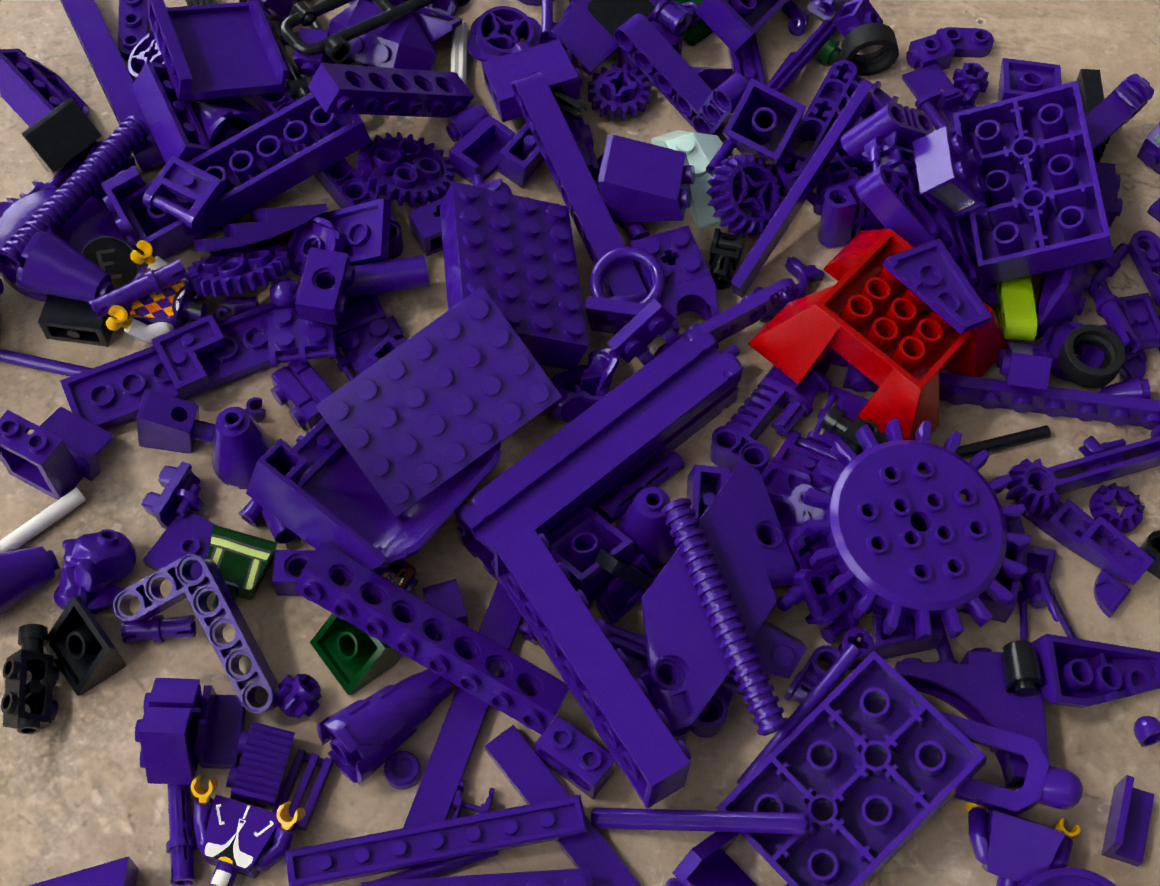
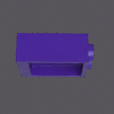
M10 410L3 414L0 418V459L8 473L56 500H59L73 490L82 480L83 476L64 440ZM29 430H34L32 434H27Z

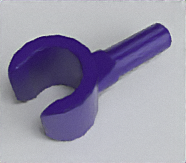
M253 397L247 401L245 410L259 423L265 417V409L254 411L262 407V399Z
M1090 436L1083 442L1084 446L1078 450L1087 457L1125 446L1126 442L1124 439L1100 444L1094 436Z

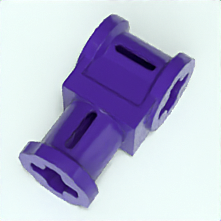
M661 0L653 11L652 20L656 23H663L671 29L673 35L678 36L685 32L687 28L697 26L700 23L701 18L694 12L699 5L695 2H687L681 5L675 0Z

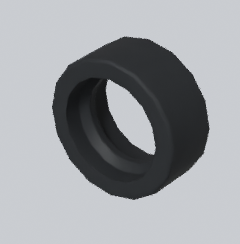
M882 23L860 25L851 30L844 37L841 44L844 60L856 65L858 76L879 74L889 69L899 56V48L894 31L890 26ZM883 45V47L873 53L857 54L868 46Z
M1091 324L1079 326L1071 331L1059 352V366L1063 374L1071 382L1087 388H1099L1108 385L1115 379L1126 359L1125 347L1121 339L1113 331L1103 326ZM1087 344L1101 349L1110 361L1109 366L1097 369L1084 365L1076 357L1073 351L1074 347Z

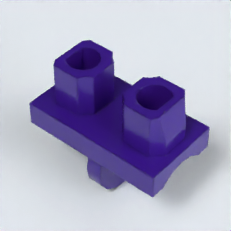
M182 461L178 468L164 466L158 479L161 486L165 487L162 494L147 493L141 502L145 511L155 517L162 528L167 529L177 515L185 517L189 509L200 511L204 505L203 501L197 497L202 489L198 486L201 481L194 475L191 470L192 466L189 463Z

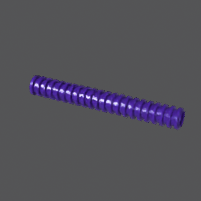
M128 116L125 122H122L119 128H116L113 134H110L107 140L96 149V152H93L90 158H87L84 164H81L78 170L66 180V183H63L60 189H57L54 195L49 197L48 202H45L42 208H39L35 215H32L29 221L24 223L23 228H19L16 232L17 234H14L10 241H7L4 247L0 248V261L13 271H17L18 266L23 268L26 258L21 255L29 240L40 230L46 232L47 229L54 233L58 232L61 226L66 224L67 219H70L73 213L79 210V206H83L86 202L85 200H88L97 191L98 187L102 186L101 183L106 181L109 175H112L115 169H118L121 163L132 154V151H135L138 145L149 136L147 125L136 116Z
M686 498L674 500L663 507L661 514L663 517H667L665 523L668 527L672 528L670 535L676 537L674 541L675 546L681 548L678 553L681 557L685 558L683 561L684 566L690 569L687 572L688 576L694 578L692 582L693 587L699 589L696 594L699 598L703 599L702 607L708 610L706 617L708 619L711 618L713 621L710 626L712 629L717 630L715 637L722 642L719 645L720 649L726 651L724 658L731 662L728 667L730 671H735L736 675L733 678L735 682L739 681L740 683L738 687L739 692H744L745 694L743 701L744 703H749L748 713L753 714L755 717L752 719L754 725L758 724L760 728L757 730L758 735L766 736L785 728L789 720L788 718H783L782 713L784 709L777 705L780 700L778 696H773L772 692L775 689L773 685L769 686L768 684L770 680L769 675H764L763 673L765 669L764 664H759L758 662L761 658L760 655L753 651L756 646L754 643L749 642L751 635L749 632H745L746 624L739 619L742 615L740 611L735 610L736 602L730 599L732 592L726 590L727 581L721 579L723 572L722 570H717L719 563L716 559L712 558L714 552L712 549H708L710 543L708 539L703 538L705 535L704 530L699 529L700 520L694 518L696 511L690 509L691 500Z

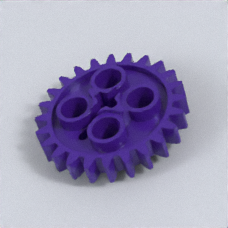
M386 132L384 139L379 135H375L374 141L371 140L372 143L360 149L356 162V173L361 174L360 182H367V190L376 189V197L385 195L387 196L386 199L390 202L393 199L397 200L400 207L404 202H408L410 207L414 208L417 202L420 205H426L427 201L431 203L441 199L446 195L451 182L454 180V166L449 165L450 158L442 157L444 150H434V143L424 144L423 137L416 141L413 139L412 134H409L407 138H403L400 132H397L396 137H392L391 134Z
M258 242L255 245L248 244L241 247L223 249L219 253L210 252L211 256L200 257L201 261L193 262V266L188 267V272L186 273L191 289L196 294L203 293L205 297L214 294V297H218L225 293L226 296L237 293L243 294L248 289L255 291L257 286H268L269 281H278V277L285 276V271L290 270L289 266L291 264L285 247H281L280 244L273 245L272 242L262 245V242Z

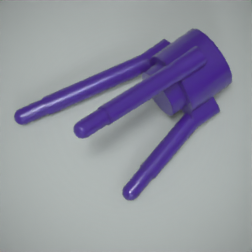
M1037 573L1025 577L1021 581L1023 591L1018 592L1017 596L1019 601L1020 640L1027 641L1028 639L1027 604H1031L1034 609L1048 607L1053 620L1060 622L1066 636L1076 638L1057 601L1048 575Z

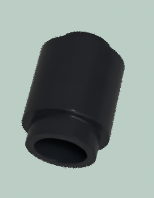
M1016 640L1005 644L1001 654V662L1007 690L1021 697L1034 695L1037 689L1043 685L1037 651L1026 640Z

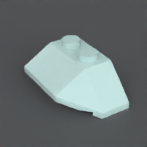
M676 130L651 138L653 145L685 152L689 165L694 166L695 182L690 184L689 187L691 205L687 209L699 231L719 225L721 219L719 217H712L715 209L712 206H708L712 197L706 194L708 189L712 188L707 181L713 176L706 171V167L723 145L719 136Z

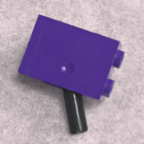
M560 39L481 62L485 85L502 122L524 116L515 98L512 82L538 72L543 73L561 112L574 119L582 120L584 118L587 107L577 101L581 99L579 86L583 85L582 75L579 68L574 69L571 52L569 49H564Z

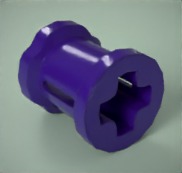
M860 628L847 631L838 648L842 654L852 643L862 651L849 670H854L872 652L874 647L872 636L869 632Z

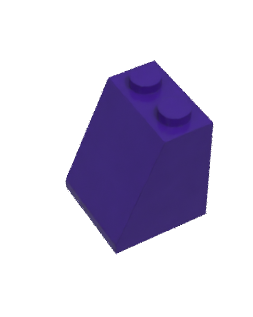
M751 78L723 131V135L743 156L752 154L754 159L762 158L763 166L771 165L770 172L774 173L779 159L802 120L806 106Z
M607 135L598 185L614 223L684 221L685 210L691 205L689 187L690 184L695 182V169L693 165H689L686 153L617 135Z

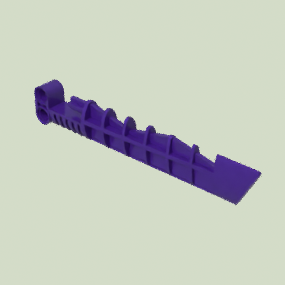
M832 350L799 385L776 366H773L757 385L758 389H754L751 397L744 401L745 405H741L738 408V414H734L730 418L731 422H727L725 425L714 430L710 446L711 461L718 467L729 468L730 474L740 461L762 473L769 462V451L756 440L781 409L784 410L772 423V427L777 430L776 433L782 436L785 434L788 436L802 417H808L813 412L812 405L818 391L828 392L831 389L832 384L825 376L830 364L847 367L848 361L835 350ZM722 445H726V446H729V448H724V447H721V446H722ZM748 462H755L757 465H752Z

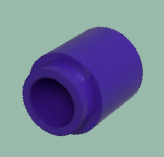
M472 105L449 117L448 125L446 126L449 137L454 142L460 141L486 118L489 113L483 105Z

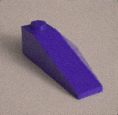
M1045 634L1031 642L1032 648L1037 651L1043 685L1037 691L1052 704L1085 708L1160 689V652Z

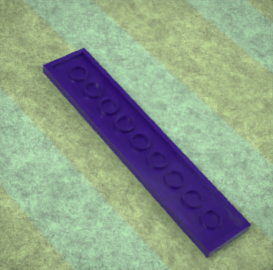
M370 295L348 299L345 314H340L338 324L333 325L334 338L369 326L376 319H387L377 296ZM269 302L216 322L225 338L226 345L198 357L208 376L209 383L178 395L154 346L60 380L72 413L106 430L136 418L145 388L185 400L269 368L271 365L266 317L273 316L272 310L282 308L276 306L273 302Z

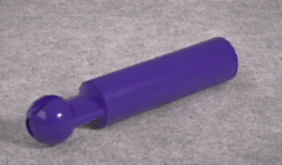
M421 255L352 266L355 267L354 281L352 286L347 285L345 295H348V299L430 286L425 256ZM281 277L278 281H274L269 289L271 301L280 308L295 306L301 281L296 282L289 277ZM327 284L322 286L321 289H329L333 285Z

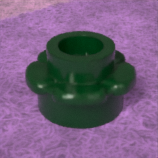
M829 38L817 56L823 62L822 65L825 66L827 62L833 65L842 51L838 47L840 44L839 40L835 42Z

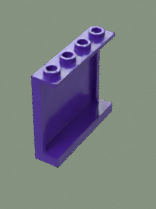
M149 0L148 20L179 102L284 92L286 79L290 78V67L288 62L282 58L280 42L275 40L273 36L272 23L265 17L262 0L167 8L163 0Z

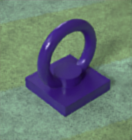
M620 247L609 251L596 262L589 281L591 296H587L585 311L591 330L617 334L654 298L658 301L661 299L665 288V275L661 264L652 254L637 247ZM625 259L636 260L643 263L649 269L652 275V288L644 300L637 303L635 300L624 296H612L609 299L606 297L602 288V278L606 270L615 262Z

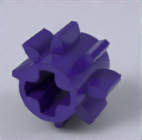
M964 63L962 70L955 69L952 78L954 80L953 85L955 88H960L965 94L968 91V87L975 83L979 91L985 93L989 84L987 81L989 72L984 71L980 64Z
M298 673L293 678L288 674L278 685L280 691L276 694V697H278L277 704L280 710L287 716L300 718L305 714L310 717L320 706L317 701L322 697L319 694L321 689L318 682L310 675Z

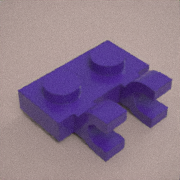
M654 298L607 344L626 362L629 363L633 358L637 357L645 366L655 358L647 345L658 335H661L670 346L682 337L673 330L671 325L676 318Z

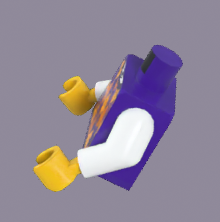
M140 240L136 244L137 248L142 250L145 255H141L136 250H133L130 254L131 260L134 263L148 264V267H142L138 278L146 275L145 271L149 269L154 271L168 264L159 256H152L153 248L145 240ZM184 278L163 288V292L158 295L154 292L127 305L126 310L119 305L112 306L108 314L117 319L109 317L106 321V326L113 331L123 327L124 332L151 343L152 339L186 325L188 319L196 321L207 315V304L194 301L190 283Z

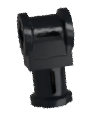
M719 228L715 229L710 249L709 265H711L710 273L716 284V289L724 290L731 287L732 270L736 271L738 261L741 259L746 234L736 236L723 233Z

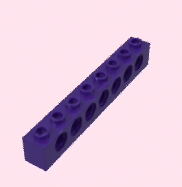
M324 542L304 566L294 588L295 592L304 596L307 600L318 604L335 614L338 618L361 629L369 636L385 643L400 654L409 657L428 668L431 672L440 675L465 692L476 696L496 710L507 714L541 735L556 716L569 690L563 681Z

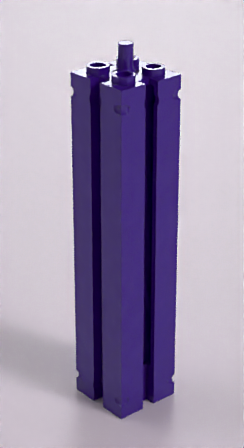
M696 326L688 332L685 338H680L473 495L469 502H464L455 510L456 523L459 525L457 527L459 542L474 558L478 557L483 562L486 571L497 582H500L495 575V543L530 524L537 534L543 533L547 537L587 506L596 512L597 507L603 505L618 493L620 486L630 484L721 414L724 408H728L735 403L739 390L737 386L743 371V367L736 358L740 355L738 347L731 344L720 353L717 350L719 344L714 336L710 333H705L699 326Z

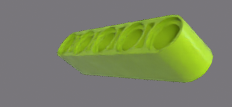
M1031 275L994 283L992 286L998 298L995 305L996 318L1005 340L1034 341L1037 333V314Z

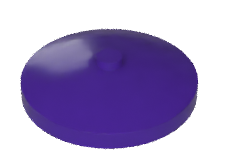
M57 189L41 190L29 194L16 201L3 213L0 218V248H3L4 244L10 241L14 234H17L16 232L19 228H23L24 223L29 221L30 217L35 215L36 211L42 208L45 202H48L49 197L54 195ZM92 196L85 200L86 202L83 206H79V210L73 213L70 219H67L66 224L62 225L58 232H55L78 251L90 238L99 235H114L122 239L114 215L103 203ZM0 261V273L12 288L29 298L43 302L46 301L48 294L28 291L19 287L16 282V271L7 268Z

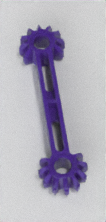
M1138 74L1128 76L1111 94L1085 116L1093 152L1141 111L1152 98L1154 89L1144 77L1141 78Z
M1157 425L1151 431L1150 439L1048 468L1042 465L1040 458L1034 460L1033 463L1026 458L1019 465L1013 466L1008 472L1012 481L1006 487L1009 490L1006 494V499L1014 500L1016 504H1024L1027 516L1032 515L1034 512L1041 516L1046 514L1049 509L1051 510L1060 502L1058 495L1160 466V425ZM1030 484L1035 486L1037 490L1033 489Z

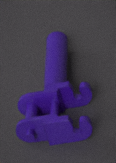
M77 154L45 184L34 180L32 182L34 187L27 194L21 193L20 198L41 190L60 189L61 185L66 183V180L78 170L79 166L84 164L85 157Z

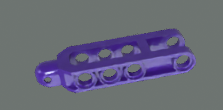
M939 711L971 742L989 747L990 752L997 753L1000 750L1023 757L1029 764L1023 787L1015 791L971 778L953 796L954 798L986 808H992L1013 816H1018L1038 804L1059 810H1067L1079 803L1083 795V786L1080 779L1068 770L1049 765L1050 763L1036 739Z

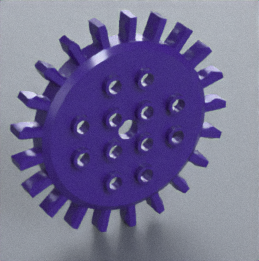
M893 418L885 427V434L888 440L886 443L879 444L867 424L860 427L855 434L863 449V452L859 455H856L842 439L835 442L830 452L846 467L842 473L822 461H819L813 470L812 475L830 485L832 489L829 494L808 489L802 497L801 503L825 510L824 520H806L801 527V535H824L827 540L828 548L819 549L808 561L811 567L823 566L832 561L835 562L842 574L832 580L826 591L832 596L842 592L847 585L851 584L862 595V598L855 604L852 616L857 620L870 610L872 604L875 603L887 609V614L883 621L884 634L891 635L897 629L901 621V615L912 616L915 619L917 641H925L932 631L930 617L941 616L950 639H953L964 631L957 610L965 607L973 620L981 627L993 616L978 597L983 592L986 593L1002 607L1015 596L995 578L998 573H1001L1012 579L1019 580L1027 571L1028 567L1005 557L1006 548L1023 550L1031 543V536L1021 533L1007 532L1006 521H1013L1019 518L1026 509L1024 504L1000 505L996 494L1001 493L1012 479L1007 474L997 477L989 483L978 472L986 464L990 455L985 449L975 454L968 463L955 454L962 438V434L958 431H955L945 441L942 448L930 443L932 433L930 421L924 420L915 433L914 441L903 439L898 418ZM918 467H923L927 474H921L918 471ZM885 471L891 472L895 479H889ZM960 494H965L969 502L962 500ZM928 498L935 500L937 507L931 506L928 503ZM895 503L901 504L905 511L897 510ZM862 508L870 510L872 516L864 515ZM918 516L926 522L927 530H916L911 524V517ZM970 526L977 527L979 534L973 533ZM938 531H943L947 535V539H942L938 535ZM905 536L912 537L914 544H909L905 540ZM871 541L879 542L882 549H875ZM948 563L954 564L957 567V572H952L948 567ZM915 569L922 570L924 572L925 577L921 578L917 576L915 573Z

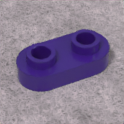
M943 28V31L956 48L953 57L982 58L991 52L994 38L987 30L979 28Z

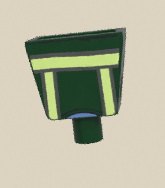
M217 525L212 526L208 557L216 563L235 602L237 597L247 600L253 599L275 557L277 542ZM215 595L212 604V607L214 609H216L219 605V599L217 595Z

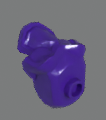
M609 348L591 351L588 355V366L578 365L574 371L561 372L551 378V382L562 398L547 408L549 413L558 420L571 422L607 395L613 374L619 365L618 355Z
M110 529L101 530L97 533L83 534L77 539L64 540L62 546L65 549V563L62 567L60 583L53 596L54 601L61 609H65L74 595H80L86 604L87 591L91 593L97 592L108 584L124 579L133 570L136 563V552L133 543L123 533Z

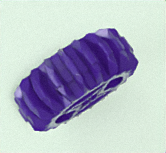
M742 154L735 155L723 160L720 166L715 167L712 171L713 176L707 181L712 187L706 192V194L712 197L708 206H712L715 209L712 217H719L721 219L719 227L728 226V234L737 233L738 236L746 234L748 237L759 235L760 232L764 231L779 208V203L785 199L779 195V190L783 186L777 185L775 181L778 175L770 173L771 165L763 166L762 158L754 159L752 154L744 156Z

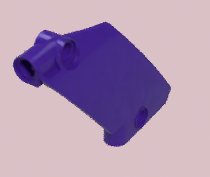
M740 461L699 518L701 523L699 529H703L705 532L703 538L708 539L710 543L708 549H712L714 552L712 558L716 559L719 563L717 570H722L723 572L721 579L726 580L728 583L726 590L732 592L730 599L737 604L735 610L740 611L742 616L739 619L741 622H745L746 628L744 630L750 633L751 638L749 642H751L777 602L773 588L792 584L797 569L760 471ZM678 547L641 597L648 669L642 673L640 679L649 691V698L654 699L655 703L653 705L655 710L660 708L666 715L670 723L668 730L672 735L689 730L701 723L699 719L700 713L729 674L730 669L728 666L731 664L730 660L727 661L724 658L726 651L720 649L721 640L715 637L717 630L712 629L710 626L711 622H713L712 619L706 617L708 610L701 605L703 599L699 598L696 594L699 589L694 588L692 585L694 578L688 576L687 572L690 569L683 564L685 558L681 557L678 553L681 549L680 547ZM658 674L664 678L666 684L660 681Z

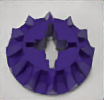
M1116 482L1109 486L1101 485L1093 493L1089 503L1090 512L1094 520L1102 516L1121 533L1130 532L1140 524L1143 519L1145 506L1141 505L1139 501L1140 494L1134 495L1129 490V486L1120 487L1117 486ZM1115 499L1120 506L1125 507L1120 516L1116 507H1111Z

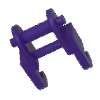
M460 780L459 790L456 791L453 801V810H456L455 815L451 814L450 819L465 817L461 816L463 808L479 812L478 814L490 812L495 788L490 787L486 802L481 804V806H476L463 801L465 781Z

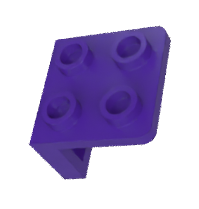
M132 166L101 183L107 194V196L103 197V201L110 212L117 218L115 222L124 237L127 236L132 247L139 251L140 249L137 248L136 244L141 239L119 201L147 185L136 167Z

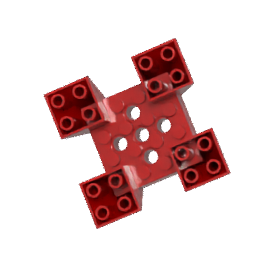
M892 229L860 231L823 269L838 282L831 287L789 302L749 342V345L798 385L832 350H835L879 386L858 416L863 420L874 422L878 430L885 434V427L893 418H898L902 428L903 439L915 441V433L924 420L931 422L932 433L939 426V373L942 369L946 367L953 374L982 378L997 361L999 349H1005L1006 340L994 310L984 302L983 304L992 315L990 321L983 326L960 334L882 266L887 257L914 247Z

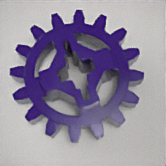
M612 64L611 70L601 67V75L593 73L592 81L588 82V102H592V110L600 109V117L609 114L611 121H614L616 116H620L622 121H626L627 115L630 114L633 118H636L638 110L644 112L646 104L650 102V83L646 82L644 74L638 76V68L629 71L627 70V64H624L622 69H618L616 64Z

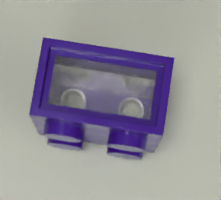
M944 126L912 142L919 190L923 197L953 221L986 206L984 192L987 191V185L980 166L983 164L979 152L976 149H971L959 134L955 135L948 127Z

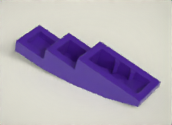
M1067 499L1064 503L1060 501L1055 508L1049 509L1046 514L1041 516L1036 512L1029 516L1026 515V511L1022 514L1036 527L1072 552L1131 585H1134L1154 562L1152 557L1102 516L1094 520L1070 499Z

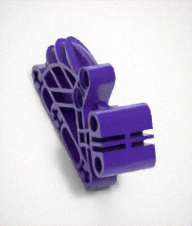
M839 60L831 66L779 159L776 168V175L778 176L775 181L777 185L783 186L779 190V195L782 197L787 196L860 82L865 80L857 76V67L854 63L847 60ZM876 81L873 84V98L855 125L889 102L898 103L899 97L893 96L891 98L880 89L881 82ZM803 142H814L809 152L797 153ZM842 146L814 187H817L816 193L812 191L806 199L814 206V213L821 215L818 240L822 245L829 248L847 245L850 242V238L852 237L853 239L860 231L884 229V225L864 204L856 191V182L871 173L873 166L867 161L849 156Z
M889 102L843 133L840 138L842 147L849 156L867 161L873 166L871 173L856 182L858 196L886 229H892L913 247L940 238L979 298L989 307L995 306L998 298L992 286L993 284H984L978 268L970 215L967 214L953 221L920 194L912 142L934 131L930 118L921 110L909 109L908 106L903 107L902 104ZM945 185L932 191L948 205Z

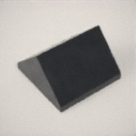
M71 97L21 133L44 169L52 173L102 136Z
M74 595L48 633V643L44 647L50 655L54 656V662L76 695L79 696L126 667V664L80 595Z

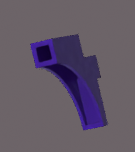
M975 648L967 651L960 664L952 659H944L936 663L922 662L919 658H906L902 661H897L894 670L917 691L946 702L969 720L1036 739L1049 761L1043 696L1041 694L1021 697L1013 692L1007 693L1001 662V654L1003 652H992L989 648ZM998 750L995 755L1003 773L1005 787H1023L1029 766L1026 759Z

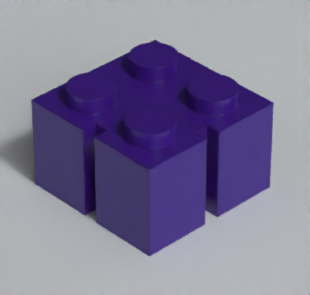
M155 678L151 693L147 692L145 694L143 704L144 715L143 719H138L136 722L135 741L141 743L140 767L145 768L148 783L191 785L194 780L199 763L194 755L202 703L200 679Z

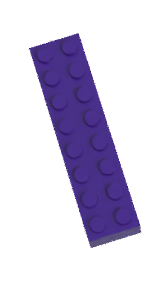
M310 93L187 162L222 179L226 186L205 214L203 224L199 229L193 230L187 227L184 221L158 208L151 209L145 206L142 202L143 195L152 182L119 201L140 239L151 244L153 248L152 256H159L164 260L194 243L193 240L207 236L223 227V225L239 218L372 142L358 114L325 113L314 95ZM167 190L162 195V197L188 210L194 204Z
M530 524L494 544L495 575L648 809L685 786L691 764L689 761L691 760V754L684 742L680 739L676 741L668 730L670 723L664 712L660 708L655 710L648 700L650 695L644 682L640 678L634 679L628 670L629 662L620 648L614 649L608 640L610 636L605 624L601 619L595 620L588 610L590 605L586 596L580 589L575 591L569 582L571 577L562 561L556 562L551 555L552 548L543 533L537 534Z

